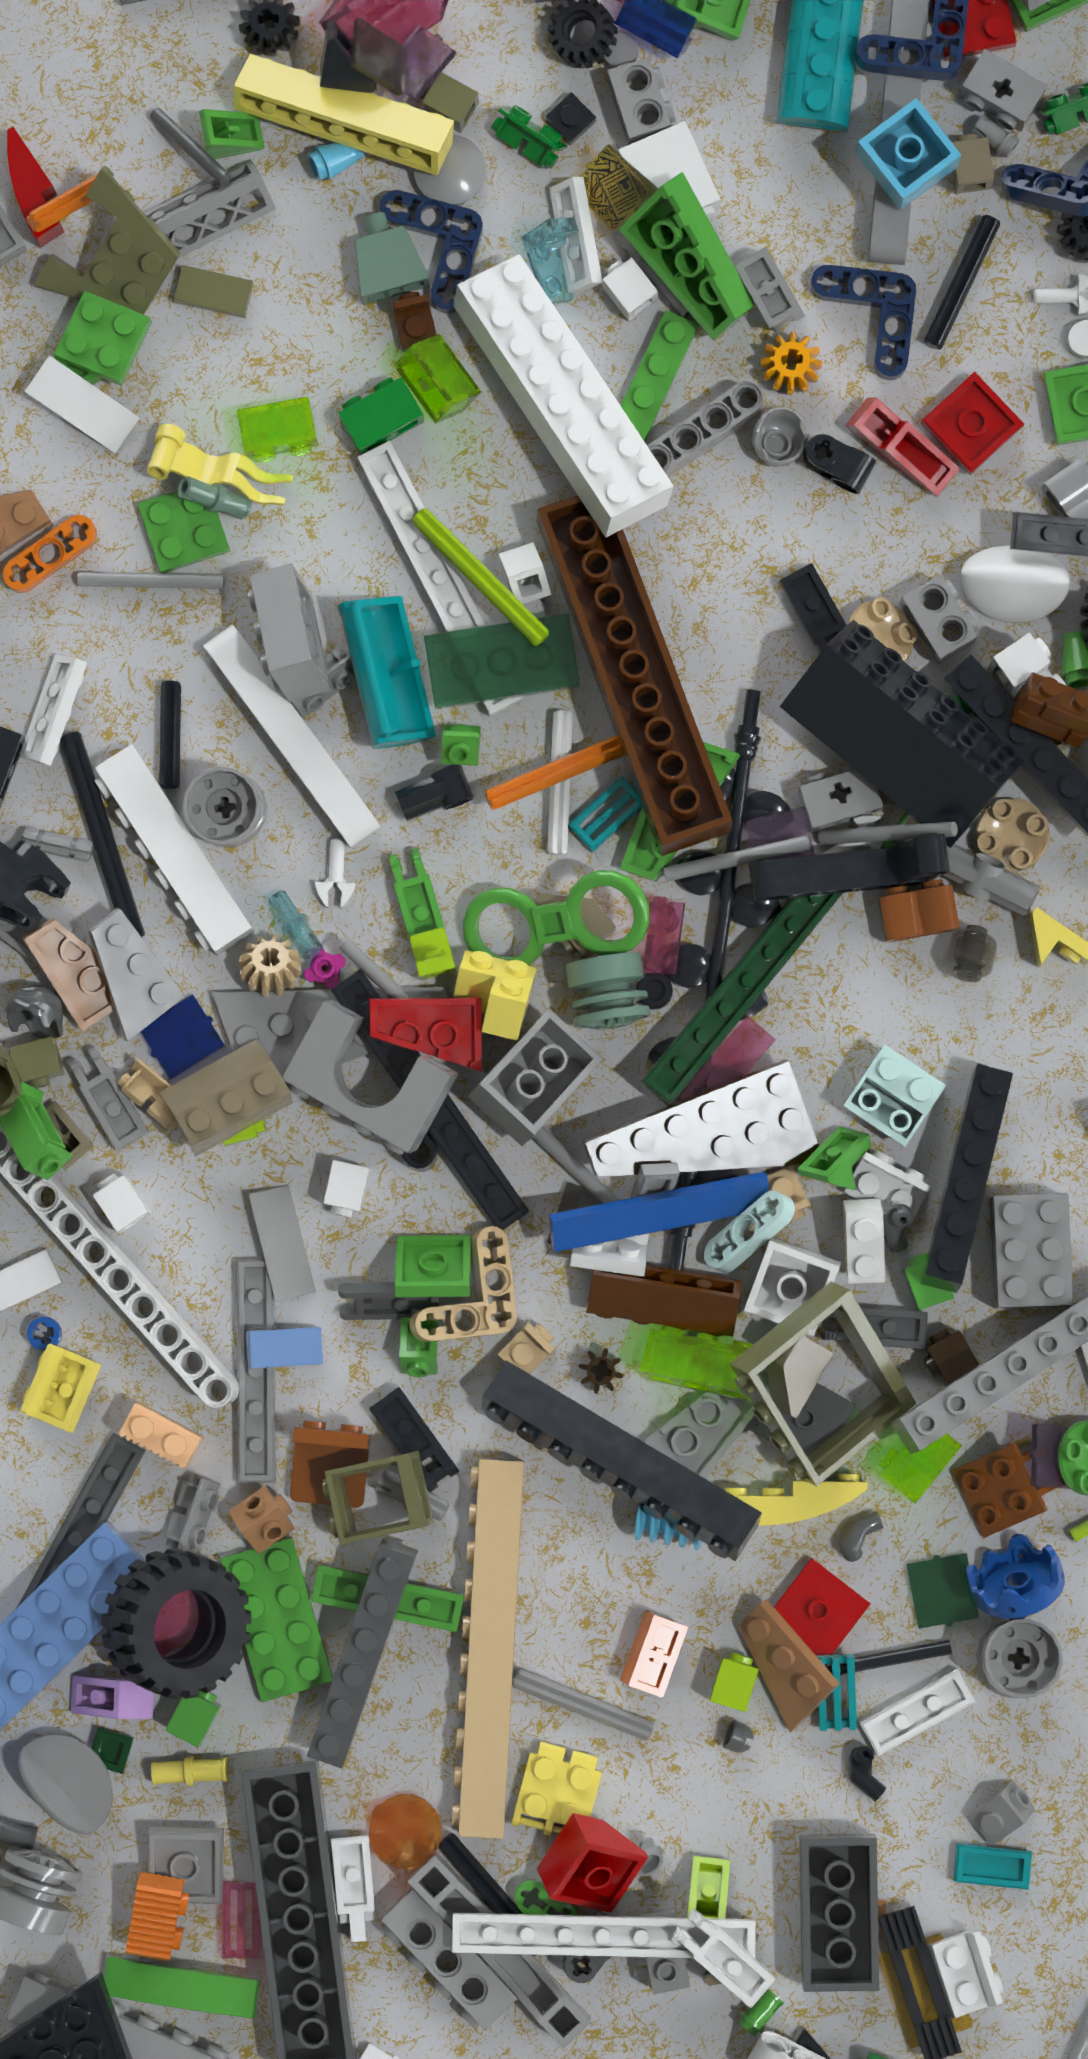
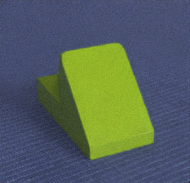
M437 928L410 937L421 981L456 972L444 928Z
M693 1856L686 1918H689L688 1914L693 1909L697 1910L705 1918H726L730 1860Z

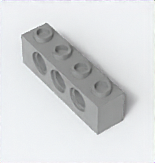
M413 1887L383 1915L381 1921L385 1924L382 1928L385 1935L395 1945L402 1942L411 1951L407 1956L409 1960L422 1973L428 1969L437 1979L434 1986L447 2000L454 1997L463 2008L459 2012L472 2027L475 2028L479 2024L486 2030L518 1999L478 1953H455L458 1958V1964L452 1969H443L438 1965L437 1955L444 1950L452 1951V1927L430 1907ZM416 1923L427 1924L432 1931L431 1938L425 1942L416 1941L411 1935L412 1926ZM469 1978L479 1979L484 1986V1991L476 1997L468 1996L462 1988L465 1980Z

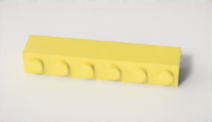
M250 54L234 84V109L436 176L453 144L454 120L445 118L440 114L411 107L407 103L396 102L378 96L373 92L364 93L320 87V76L311 74L303 69H295L277 63L269 58Z

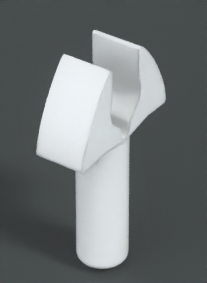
M1078 274L1077 284L1073 288L1035 289L1033 300L1035 303H1072L1078 308L1077 317L1085 316L1088 314V300L1079 295L1088 290V276Z
M873 815L859 816L854 818L852 822L856 828L868 827L878 822L881 817ZM884 841L836 844L823 852V854L852 852L861 846L868 847L870 850L880 849Z
M334 838L330 841L329 877L324 882H315L319 897L327 908H329L328 895L335 884H337L338 889L342 892L341 909L349 903L356 889L355 883H347L343 878L345 841L340 838Z

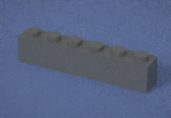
M385 1538L379 1544L307 1757L341 1769L343 1768L418 1553L417 1549Z

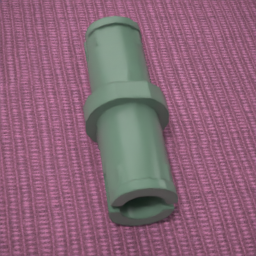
M186 476V479L183 478L178 486L179 498L201 504L207 511L213 513L218 511L224 512L238 519H244L251 511V500L245 496L227 491L221 484L213 483L210 485L193 477Z

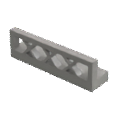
M251 159L227 170L231 174V178L225 185H220L212 178L144 213L148 219L152 218L165 235L169 233L168 239L181 253L179 258L276 209L264 181ZM258 188L264 202L251 209L240 206L244 195ZM219 207L230 210L225 222L219 225L208 222L213 210ZM186 224L198 226L194 238L188 241L176 239L180 227Z

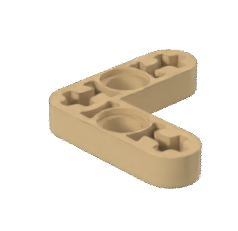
M495 1226L485 1227L476 1231L471 1239L477 1302L417 1310L410 1319V1330L416 1339L423 1342L494 1335L508 1332L514 1327L517 1320L509 1243L507 1235L502 1229ZM488 1233L490 1239H496L497 1246L491 1248V1255L490 1249L482 1245V1240L488 1239ZM491 1256L492 1259H500V1263H492L484 1266L483 1260L491 1259ZM490 1270H496L502 1276V1285L497 1291L489 1289L486 1285L485 1277ZM504 1295V1300L497 1301V1306L496 1301L488 1303V1297ZM497 1307L499 1313H505L506 1316L505 1320L500 1321V1327L497 1321L491 1320V1314L496 1313ZM460 1310L468 1312L472 1318V1325L467 1331H461L455 1325V1316ZM426 1314H428V1319L431 1321L445 1319V1326L430 1329L429 1335L427 1329L421 1328V1322L426 1320Z

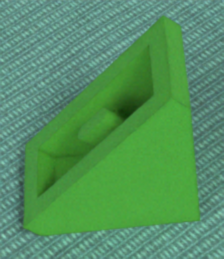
M211 109L199 111L208 154L214 159L260 151L265 148L259 117L236 111Z

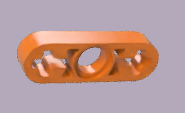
M74 515L15 556L5 565L3 570V578L7 586L17 593L29 592L88 550L97 539V530L93 522L84 515ZM78 524L81 528L88 526L89 528L85 531L87 538L81 541L77 537L70 541L68 544L73 550L67 553L65 546L57 537L63 534L65 540H68L74 535L72 528ZM49 544L56 545L60 549L59 559L52 564H46L40 559L41 549ZM33 555L35 562L43 571L38 574L36 569L33 568L26 574L28 579L26 583L22 584L19 580L12 582L11 580L15 577L13 570L17 567L22 571L29 568L32 564L27 559Z

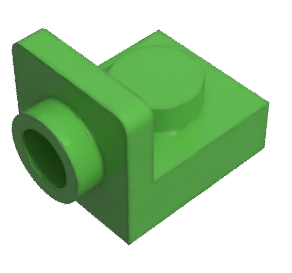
M464 724L444 725L441 764L478 766L481 726H467Z
M401 1317L400 1373L417 1378L437 1374L438 1341L423 1342L416 1339L410 1330L411 1318ZM426 1318L425 1321L421 1322V1328L427 1329L429 1335L430 1329L439 1327L438 1320L431 1321Z

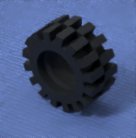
M567 0L569 6L566 8L560 4L556 7L560 14L557 16L552 13L550 20L554 24L548 25L547 28L551 35L548 39L553 49L567 64L570 65L572 63L576 68H581V64L586 68H592V61L594 60L598 64L604 62L601 55L605 53L609 57L613 51L609 46L610 44L616 46L617 39L614 34H618V29L614 24L615 20L602 3L599 4L597 0H579V2ZM583 20L593 22L595 33L588 42L575 44L571 41L570 33L577 23Z

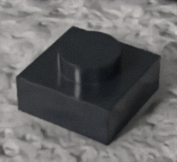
M570 92L545 116V121L560 133L562 138L571 146L597 121V117Z

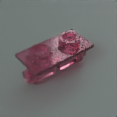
M654 896L653 902L649 903L650 923L647 931L644 956H642L644 974H676L685 903L668 902L666 897Z

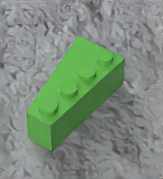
M683 172L663 184L618 228L713 340L731 328L755 306L753 299Z

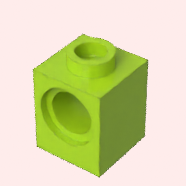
M732 1652L730 1658L722 1656L709 1698L710 1702L742 1712L747 1711L759 1671L758 1667L752 1666L753 1658Z

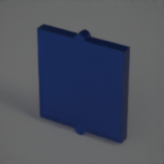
M193 994L168 1009L140 1031L152 1050L151 1056L158 1059L170 1080L225 1046L212 1025L213 1018L205 1014Z

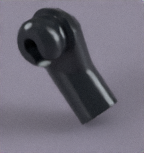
M859 1746L851 1751L848 1758L849 1779L876 1802L887 1787L872 1776L874 1753L871 1748Z

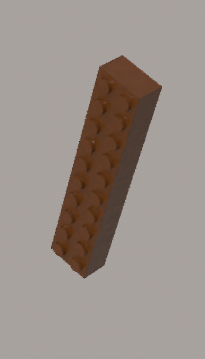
M578 495L538 508L537 524L660 855L664 856L731 833L733 823L623 529L605 537Z

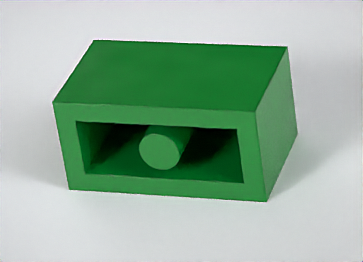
M392 377L381 381L373 388L375 392L363 399L360 395L349 399L342 405L343 410L338 412L340 422L359 455L388 441H392L424 423L423 413L402 377L395 381Z

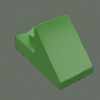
M839 1126L798 1168L799 1175L856 1190L851 1167L872 1146L869 1134Z

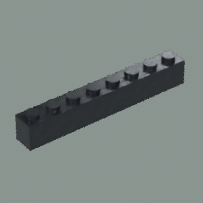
M507 1360L482 1395L481 1409L484 1410L485 1415L497 1424L505 1423L516 1430L518 1436L529 1443H539L547 1448L549 1454L558 1461H569L579 1467L580 1472L588 1479L604 1482L611 1487L618 1497L627 1501L632 1499L641 1504L650 1516L658 1520L666 1519L676 1525L677 1531L683 1536L690 1539L696 1537L706 1543L712 1553L721 1558L729 1557L736 1561L759 1526L762 1512Z

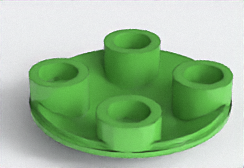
M1079 1421L1069 1427L1061 1439L1058 1451V1464L1061 1476L1067 1486L1080 1495H1088V1421Z

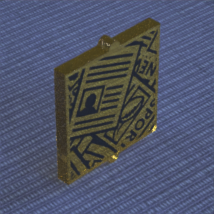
M610 144L603 148L593 162L585 164L586 170L580 176L584 177L589 207L613 232L638 210L639 205L653 190Z

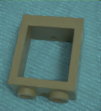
M419 1451L324 1471L326 1479L322 1481L323 1492L326 1500L331 1501L333 1516L330 1517L331 1530L334 1537L339 1538L340 1545L434 1524ZM397 1465L409 1520L356 1531L345 1476Z

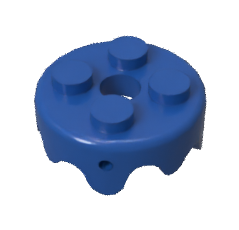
M1023 1534L1011 1536L1009 1545L1005 1550L998 1552L993 1550L985 1551L979 1570L975 1565H968L966 1569L971 1592L978 1608L992 1617L1003 1619H1024L1029 1615L1040 1612L1059 1597L1065 1585L1062 1564L1052 1546L1047 1544L1042 1550H1038L1032 1546L1028 1538Z

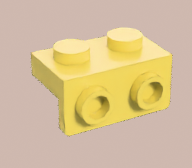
M48 1344L45 1352L39 1358L38 1369L32 1384L24 1394L21 1413L73 1433L102 1364L59 1346Z

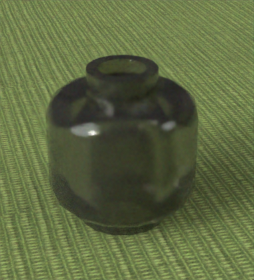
M968 925L966 929L958 930L950 937L946 965L952 971V975L961 981L979 982L981 978L987 977L993 970L997 942L992 936L987 934L988 931L984 927Z

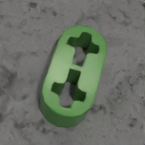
M525 1880L519 1884L515 1891L516 1906L524 1914L552 1915L548 1912L551 1906L559 1912L567 1908L571 1911L569 1915L579 1916L578 1909L574 1904L550 1899L544 1884L538 1880ZM534 1887L538 1888V1898L546 1903L545 1907L542 1908L536 1903L530 1904L529 1907L523 1904L525 1897L521 1894L524 1889L531 1891Z

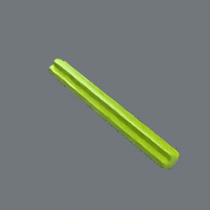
M423 508L416 513L412 519L413 525L534 646H538L548 637V629L427 508Z

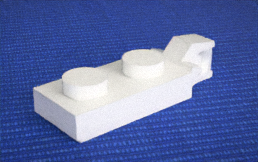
M369 1836L331 1838L337 1914L340 1915V1923H350L351 1942L366 1941L365 1921L374 1920L373 1911H375Z

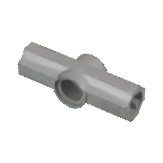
M956 844L951 848L947 846L950 872L943 876L961 884L963 891L977 899L984 901L993 900L1023 916L1028 914L1040 889L1039 885L1005 869L1004 863L988 854H974Z

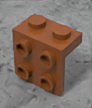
M304 1420L303 1427H294L293 1442H295L290 1498L295 1502L331 1505V1501L326 1500L323 1492L322 1481L326 1479L324 1471L368 1462L371 1434H363V1426L341 1424L340 1431L325 1430L326 1422ZM367 1472L345 1476L352 1508H359L364 1503Z

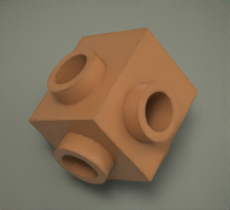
M263 1486L229 1511L242 1535L258 1554L295 1529L288 1517L293 1511L281 1494L274 1497L266 1486Z

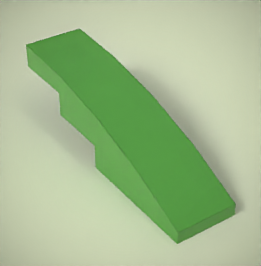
M116 1956L107 1957L104 1980L111 1997L193 2011L255 2018L260 1980L195 1967L183 1968L158 1962L146 1963Z

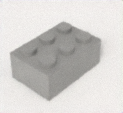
M286 564L250 575L252 590L247 591L248 599L253 612L257 611L259 621L254 622V629L259 643H263L265 654L260 655V660L265 675H271L275 690L282 691L289 702L331 691L312 595L293 564Z
M549 1008L475 1087L468 1097L517 1143L523 1146L539 1131L603 1058Z
M1068 1193L998 1195L990 1197L995 1309L1073 1305Z

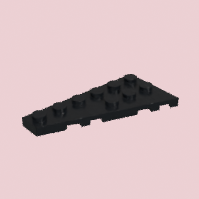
M102 1972L0 2038V2059H132Z

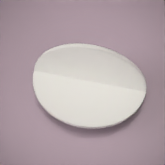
M1010 545L988 548L971 556L962 567L961 585L970 603L983 614L1000 621L1021 623L1043 618L1057 609L1068 593L1070 576L1063 563L1049 553L1011 550Z

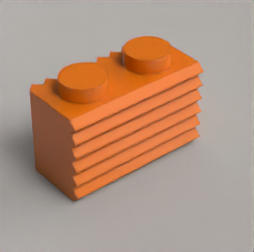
M145 1871L140 1872L126 1954L170 1961L172 1949L180 1950L184 1928L177 1927L178 1915L186 1916L190 1893L183 1892L184 1879L168 1877L167 1875L161 1876L160 1874L155 1875Z

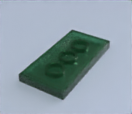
M569 613L537 618L549 631L548 637L538 646H534L511 622L424 635L435 710L579 688L580 680Z

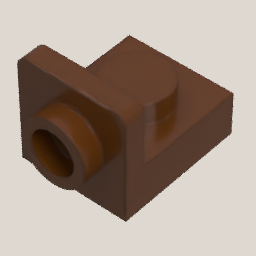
M410 292L399 296V301L392 302L403 353L438 345L427 294L420 296L419 292Z

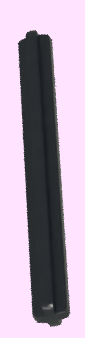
M79 731L67 733L61 737L62 747L114 909L119 908L122 910L142 938L145 936V931L98 785L94 781L96 778L82 734Z

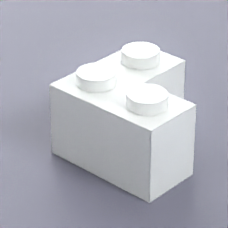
M1030 632L995 655L987 668L990 675L1013 700L1032 672L1044 677L1054 678L1059 683L1066 685L1057 673L1053 676L1047 669L1051 663L1048 659L1051 653L1040 637L1034 639Z

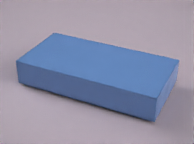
M321 1327L246 1331L248 1369L323 1364Z

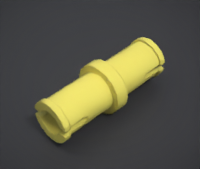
M186 1756L184 1760L153 1761L151 1764L152 1784L185 1783L186 1786H195L196 1782H227L229 1779L228 1758L195 1760L194 1756Z

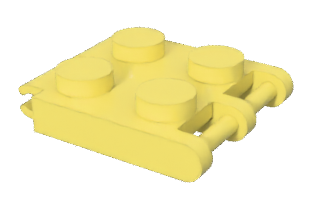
M541 1741L538 1753L530 1752L511 1825L518 1827L519 1824L541 1829L544 1830L543 1834L551 1836V1832L559 1834L563 1829L562 1827L555 1826L554 1822L565 1825L572 1813L591 1817L602 1771L595 1770L598 1756L573 1750L570 1762L563 1761L566 1748ZM523 1813L531 1817H537L545 1819L547 1821L546 1823L540 1822L537 1820L522 1817L521 1814Z

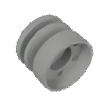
M216 767L203 771L191 781L184 794L183 812L188 826L196 836L216 846L233 848L248 843L259 834L266 821L267 804L263 791L253 779L233 768ZM226 799L229 800V803L236 805V810L230 812V818L219 812V807L225 805Z
M1031 1619L1003 1621L991 1627L980 1639L976 1651L977 1671L983 1683L996 1694L1007 1698L1036 1697L1048 1691L1057 1681L1063 1665L1062 1648L1055 1634L1042 1623ZM1017 1648L1019 1649V1655L1024 1657L1025 1661L1024 1664H1018L1016 1669H1014V1663L1008 1661V1655L1014 1654Z
M7 1849L4 1859L19 1868L3 1866L0 1870V1874L3 1877L14 1882L13 1887L0 1886V1920L41 1933L62 1935L70 1909L56 1901L57 1896H75L76 1889L62 1882V1880L79 1882L82 1871L49 1853L32 1849Z

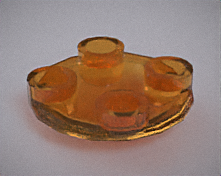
M399 1794L386 1799L382 1804L377 1805L373 1809L369 1839L373 1851L377 1854L380 1861L395 1868L412 1869L424 1864L435 1854L441 1841L442 1824L438 1812L427 1800L414 1794Z

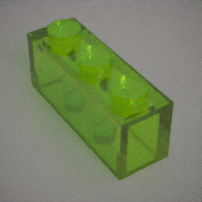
M662 1326L661 1330L650 1328L639 1371L645 1380L752 1401L750 1397L742 1393L734 1381L737 1375L730 1363L753 1344L740 1340H734L732 1345L718 1342V1337L705 1333H698L697 1337L683 1335L682 1330L670 1326Z

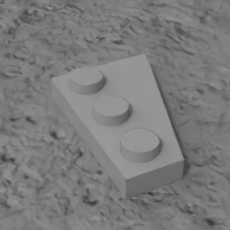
M116 908L89 929L88 932L101 972L104 973L111 994L110 999L121 1025L120 1030L123 1039L128 1042L185 996L122 910Z

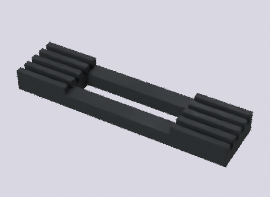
M915 1906L879 1916L878 1918L924 2059H943L957 2053H962ZM913 1946L916 1947L938 2015L937 2019L924 2022L902 1954V1950Z

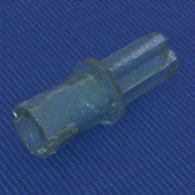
M284 890L273 894L269 898V903L283 923V934L288 935L292 939L303 959L307 957L312 958L322 950L323 945L311 930L307 915L298 912Z

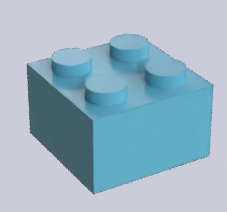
M917 98L859 140L856 149V155L899 210L903 209L959 166L961 159L960 152Z

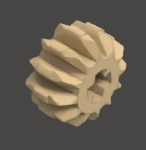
M276 934L272 936L271 941H266L259 935L257 945L247 942L245 954H241L239 957L241 980L248 982V988L251 993L261 988L262 995L265 998L269 995L270 991H275L281 997L284 993L283 987L293 989L296 985V978L301 975L300 953L298 950H292V943L289 939L278 943Z

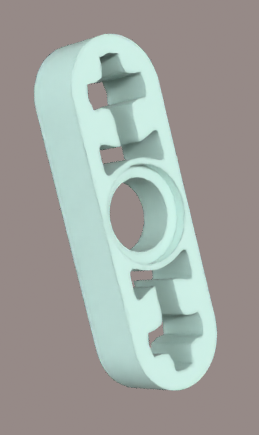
M777 1191L766 1192L707 1243L704 1250L706 1264L724 1273L733 1271L792 1220L795 1212L793 1200ZM750 1223H754V1234L748 1241H745L744 1230Z

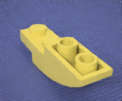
M837 1474V1481H823L817 1487L802 1478L799 1481H791V1496H784L785 1488H762V1495H747V1488H725V1491L762 1512L759 1526L798 1522L835 1510L868 1490V1482L859 1481V1474Z

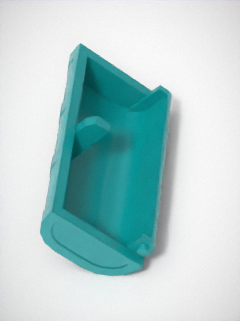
M864 0L790 1L776 123L848 132L856 70L855 53L859 42Z
M402 596L344 601L340 603L337 608L348 645L349 657L352 662L372 749L406 746L436 737L420 672L421 665L416 656Z

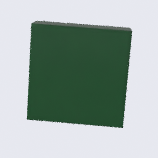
M98 1727L91 1749L101 1758L107 1770L123 1774L135 1737Z

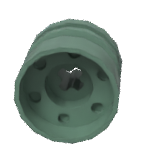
M630 952L578 960L565 965L568 989L586 991L585 998L571 1003L572 1010H589L588 1014L573 1018L575 1028L613 1029L631 1025L639 1019L651 1016L650 1006L632 1005V1002L648 998L647 991L630 990L629 986L630 983L645 977L641 953Z

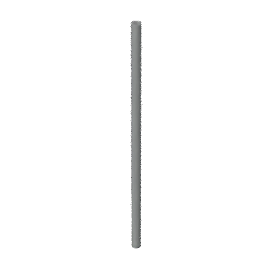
M350 938L339 947L389 998H411ZM460 1065L478 1084L488 1074L483 1067L482 1072ZM544 1126L533 1136L602 1204L619 1201Z

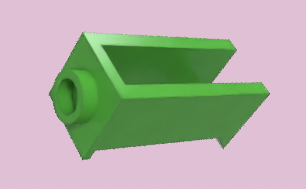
M21 1081L22 1092L20 1097L18 1096L17 1100L13 1103L14 1107L9 1113L0 1116V1125L23 1169L49 1180L73 1155L64 1150L66 1147L42 1103L44 1092Z

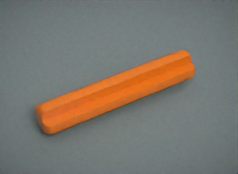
M97 174L31 211L26 218L27 224L31 226L33 231L40 232L93 202L85 195Z

